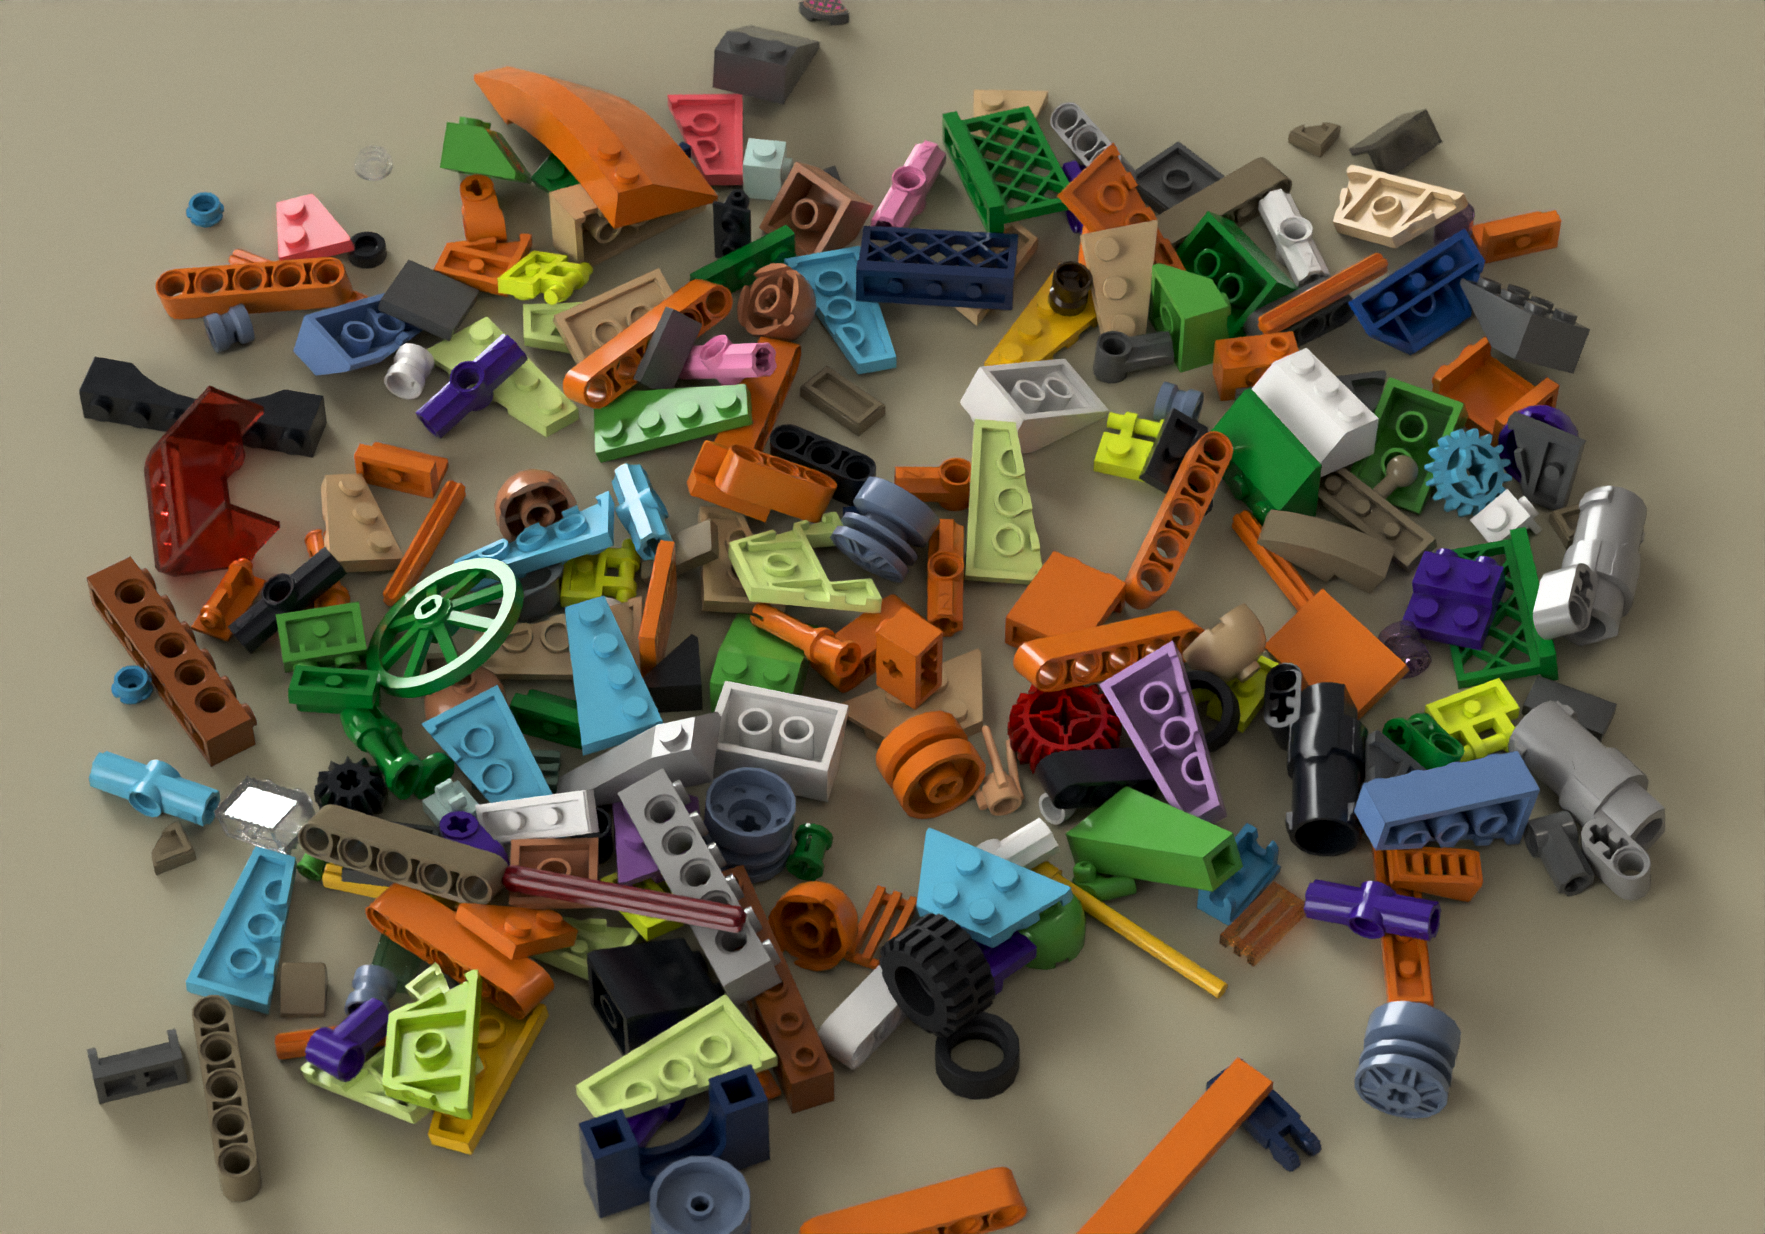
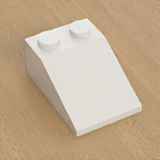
M1065 358L980 366L959 402L969 413L973 422L975 419L1016 422L1022 454L1033 453L1106 417L1109 413L1108 408Z

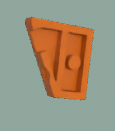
M519 234L520 241L496 244V237L483 238L475 242L458 241L446 243L433 270L482 292L508 297L509 294L498 293V278L529 254L533 245L532 234Z
M461 903L458 905L455 916L456 921L510 960L574 946L578 933L576 928L563 920L561 914L549 909Z

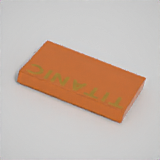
M660 540V543L657 545L638 636L642 678L665 658L677 599L675 542Z

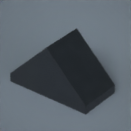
M693 634L687 637L643 677L659 713L703 710L698 637Z

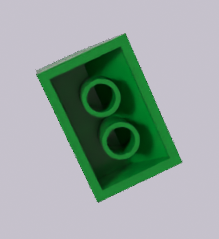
M1210 211L1206 212L1176 250L1187 272L1212 279L1220 293L1227 295L1231 305V315L1227 318L1229 339L1247 336L1243 332V325L1252 312L1299 289L1232 220Z
M1251 388L1243 391L1211 430L1223 433L1229 438L1233 446V455L1222 479L1228 484L1233 496L1237 500H1242L1252 511L1253 516L1261 526H1263L1266 515L1271 509L1316 517L1322 465ZM1207 452L1208 458L1214 460L1212 455Z

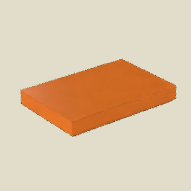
M1323 588L1266 642L1265 650L1278 663H1293L1297 665L1309 686L1320 682L1345 684L1358 710L1357 720L1363 717L1410 671L1408 666Z

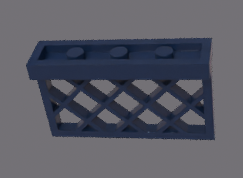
M864 225L860 256L856 267V301L1012 310L1018 234ZM871 240H882L889 243L879 247ZM916 242L926 243L928 246L919 250L912 244ZM965 245L967 248L957 252L951 246ZM992 247L1008 248L998 254L990 250ZM900 250L908 255L900 260L891 256ZM941 253L946 258L936 262L930 257ZM979 255L985 261L976 265L969 259Z

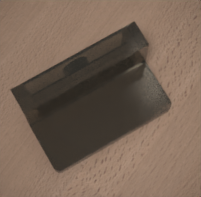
M1422 109L1397 116L1349 148L1352 156L1368 153L1377 171L1395 175L1443 141L1427 109Z

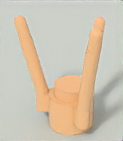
M984 725L982 733L994 772L984 778L982 790L979 788L973 796L980 810L989 808L991 814L995 816L1007 815L1017 810L1024 799L1019 782L1016 752L1010 747V739L1006 741L1008 775L1007 772L1003 771L989 726Z

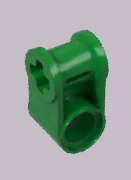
M1416 713L1411 715L1408 720L1399 717L1390 719L1382 730V733L1426 770L1443 767L1452 762H1460L1465 752L1462 744L1450 736L1427 713Z

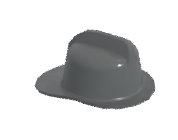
M561 562L526 573L525 577L519 579L523 587L524 600L518 622L533 623L559 603L561 593L558 578L564 570ZM496 582L486 588L501 584V582ZM503 597L482 605L502 604Z

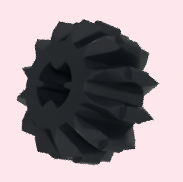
M347 755L344 764L339 765L330 761L329 771L319 772L318 784L315 785L314 798L315 802L318 803L319 810L323 806L332 804L371 816L373 814H383L384 801L388 795L387 786L379 767H370L365 757L357 763H353Z

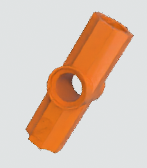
M956 457L945 460L940 467L895 466L894 484L913 494L922 502H938L949 511H962L969 507L971 463L963 458Z
M939 519L940 523L928 541L927 622L943 631V637H952L954 633L963 630L964 526L957 524L954 519Z

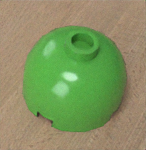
M1073 894V899L1070 903L1062 906L1060 902H1057L1039 913L1040 920L1026 929L1018 930L1019 933L1025 935L1037 946L1036 958L1026 964V967L1043 970L1056 968L1057 962H1062L1069 958V962L1075 959L1083 948L1086 934V917L1080 900Z

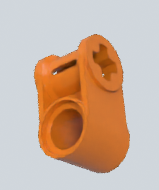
M478 174L467 176L460 184L466 241L475 242L483 238L496 237V244L506 243L507 234L502 209L499 208L492 180L487 176Z

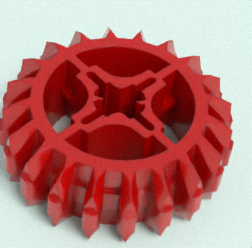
M1031 684L1028 694L1020 693L1017 704L1012 705L1010 710V722L1007 724L1010 747L1018 753L1017 758L1020 765L1030 764L1029 768L1032 774H1035L1037 764L1044 757L1054 752L1119 748L1122 723L1105 694H1099L1097 684L1088 688L1081 685L1054 692H1042ZM1063 723L1066 726L1067 734H1064Z

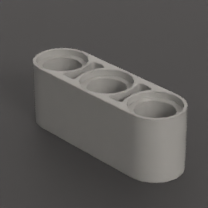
M1072 102L1063 103L1053 111L1050 118L1052 128L1086 167L1112 144L1077 104ZM1120 153L1118 158L1127 173L1131 172L1136 181L1135 169Z

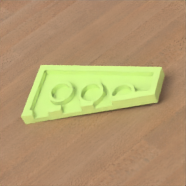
M975 419L964 580L1029 585L1043 564L1038 533L1035 529L1032 514L1033 508L1030 493H1028L1025 479V468L1016 422Z

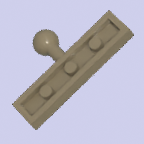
M1399 455L1392 458L1387 464L1386 476L1373 489L1344 467L1320 477L1318 503L1350 528L1372 536L1395 548L1391 560L1410 574L1419 565L1424 551L1432 552L1437 547L1436 538L1385 500L1397 487H1408L1416 481L1419 473L1418 465L1411 457Z

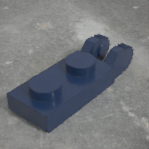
M1226 1069L1207 1081L1206 1091ZM1274 1089L1241 1124L1266 1150L1269 1148L1274 1159L1290 1172L1300 1167L1301 1160L1296 1151L1283 1139L1287 1134L1290 1133L1294 1143L1311 1157L1315 1156L1322 1149V1145L1314 1132H1311V1129L1300 1120L1301 1115Z

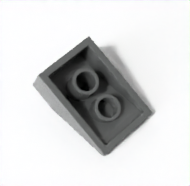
M752 25L728 30L714 49L713 88L784 104L820 48V41Z

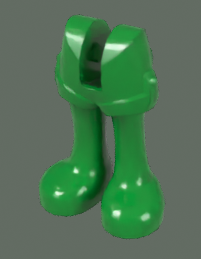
M374 706L373 709L346 707L342 710L340 720L346 736L358 749L370 754L385 777L386 786L400 800H406L412 794L417 799H425L435 793V786L449 778L451 779L455 769L453 760L445 753L435 752L421 761L406 746L402 738L403 730L399 724L393 721L379 706Z

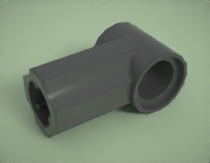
M1119 331L1102 333L1098 337L1093 363L1094 375L1102 382L1118 383L1126 378L1128 372L1173 364V342L1169 332L1160 331L1131 337Z
M1564 810L1528 820L1523 833L1526 847L1532 857L1541 858L1558 893H1564L1569 897L1582 893L1586 887L1592 885L1595 875L1578 845V831L1571 814Z

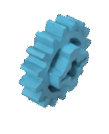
M1476 428L1466 432L1463 429L1451 432L1450 436L1446 435L1439 438L1437 441L1440 447L1429 450L1428 454L1434 459V462L1424 465V469L1432 472L1433 478L1425 483L1426 486H1436L1438 491L1432 497L1434 501L1442 498L1446 500L1444 511L1449 512L1457 508L1458 517H1465L1471 515V513L1475 516L1506 490L1502 483L1511 481L1512 476L1504 473L1503 467L1508 466L1511 462L1510 459H1500L1499 454L1504 449L1503 445L1496 447L1490 445L1493 435L1486 434L1479 438V432Z

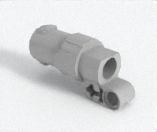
M1597 487L1585 493L1584 497L1580 500V514L1573 543L1564 555L1561 569L1543 574L1533 610V621L1536 631L1544 640L1563 636L1569 642L1583 646L1618 636L1621 619L1629 613L1634 600L1641 565L1639 548L1644 540V526L1647 517V507L1643 500L1634 492L1622 487Z
M1551 700L1541 703L1532 709L1514 729L1509 739V752H1519L1527 768L1559 797L1560 807L1563 810H1567L1574 821L1582 827V852L1593 873L1622 899L1631 901L1644 897L1649 892L1651 886V862L1646 850L1665 832V808L1647 792L1649 782L1647 776L1617 748H1606L1578 722L1577 713L1569 705H1563L1559 701ZM1627 870H1635L1638 871L1639 874L1635 876H1627L1624 875L1623 872Z

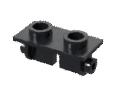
M741 189L731 191L724 203L713 202L715 258L720 259L752 242L751 210L748 209L750 199Z

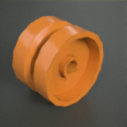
M944 711L925 712L909 718L891 731L882 741L876 753V767L891 789H893V794L908 816L917 819L935 818L954 810L966 802L979 789L985 777L986 764L975 747L968 741V736L953 714Z

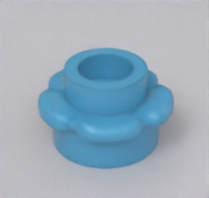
M202 192L194 195L189 200L186 215L191 219L192 224L207 228L222 220L224 206L215 194Z
M134 665L126 666L115 674L111 691L113 696L120 698L122 703L128 705L137 704L146 700L152 694V679L143 668Z

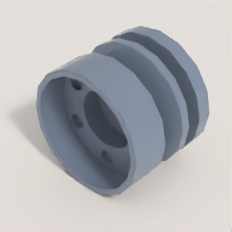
M869 476L853 500V504L862 515L846 512L841 519L844 526H837L830 538L842 553L861 568L889 581L902 583L909 573L906 565L913 566L918 558L915 551L908 544L916 547H925L939 525L940 520L929 506L902 487L882 478Z
M752 767L729 770L713 780L706 792L704 824L709 833L702 838L706 845L713 842L717 845L727 864L720 868L721 871L744 865L752 884L769 880L783 871L791 852L792 831L796 811V797L790 785L775 773L762 768Z
M1395 1001L1376 1007L1369 1016L1364 1037V1050L1360 1054L1359 1067L1355 1075V1090L1361 1099L1381 1112L1408 1119L1427 1118L1440 1113L1447 1105L1449 1087L1452 1083V1069L1456 1065L1461 1042V1031L1456 1022L1443 1011L1423 1003Z

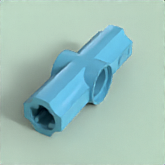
M625 463L615 469V477L611 482L619 505L615 507V511L624 528L631 535L635 550L644 561L654 560L660 540L673 541L665 522L669 514L662 500L652 488L649 475L640 464L630 465Z
M108 751L98 753L92 762L91 773L88 777L91 787L128 799L134 809L146 816L158 817L164 812L201 826L211 824L217 814V808L221 800L219 790L182 778L175 768L163 761L151 760L145 765Z

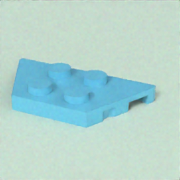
M930 827L926 831L916 904L920 917L929 913L944 915L949 920L955 921L973 940L994 948L1011 938L1015 931L1026 929L1040 920L1039 913L1057 902L1065 906L1073 899L1071 887Z

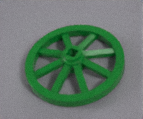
M492 558L464 560L433 573L405 593L380 621L367 649V670L380 671V689L398 698H416L433 694L464 679L485 663L500 648L516 625L524 600V592L520 580L508 565ZM484 578L501 582V584L466 595ZM456 585L444 597H441L442 591ZM503 597L501 607L495 619L461 612ZM460 627L485 632L471 648L459 656L452 636ZM406 630H409V631L389 650L390 645H391V643H392L394 637L396 636V634H397V633H400V632H403V631H406ZM415 643L404 676L397 677L389 674L388 670ZM439 643L447 665L420 675L430 644Z

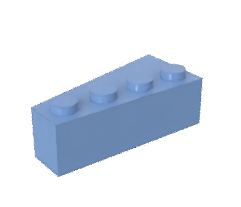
M1518 751L1504 754L1495 753L1481 759L1452 762L1443 767L1424 771L1414 770L1405 775L1386 779L1376 778L1363 783L1354 812L1375 850L1419 849L1425 846L1428 841H1437L1441 848L1455 847L1459 840L1471 839L1475 846H1487L1492 843L1494 838H1503L1507 845L1519 844L1540 789Z

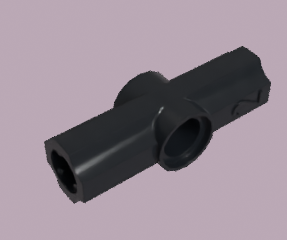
M323 547L291 575L281 573L271 577L264 584L261 593L262 599L230 624L228 628L251 654L278 631L276 614L314 609V601L348 573L326 547Z

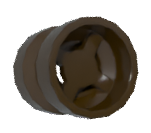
M1068 261L1059 264L1055 268L1052 286L1048 295L1049 306L1054 312L1070 317L1082 313L1085 309L1088 292L1092 283L1091 272L1085 265L1079 262Z

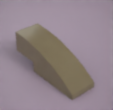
M1272 509L1266 515L1257 544L1325 582H1328L1336 575L1368 594L1386 578L1395 548L1350 527L1313 516Z

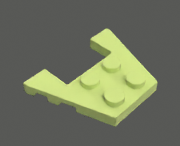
M837 512L823 514L822 521L809 525L807 520L793 523V530L778 535L772 529L729 542L728 557L751 602L867 613H881L882 597L872 578L830 582L813 550L816 547L835 546L830 537L837 526H844Z
M436 962L405 986L409 997L414 1002L419 1001L423 995L440 987L443 993L450 990L443 972ZM385 1047L367 1060L358 1075L347 1082L335 1078L309 1062L300 1067L304 1078L309 1083L409 1123H417L432 1111V1109L386 1095L382 1087ZM478 1053L476 1075L484 1069Z

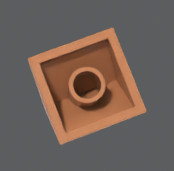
M598 838L511 840L510 865L599 880ZM509 891V906L529 909L598 908Z

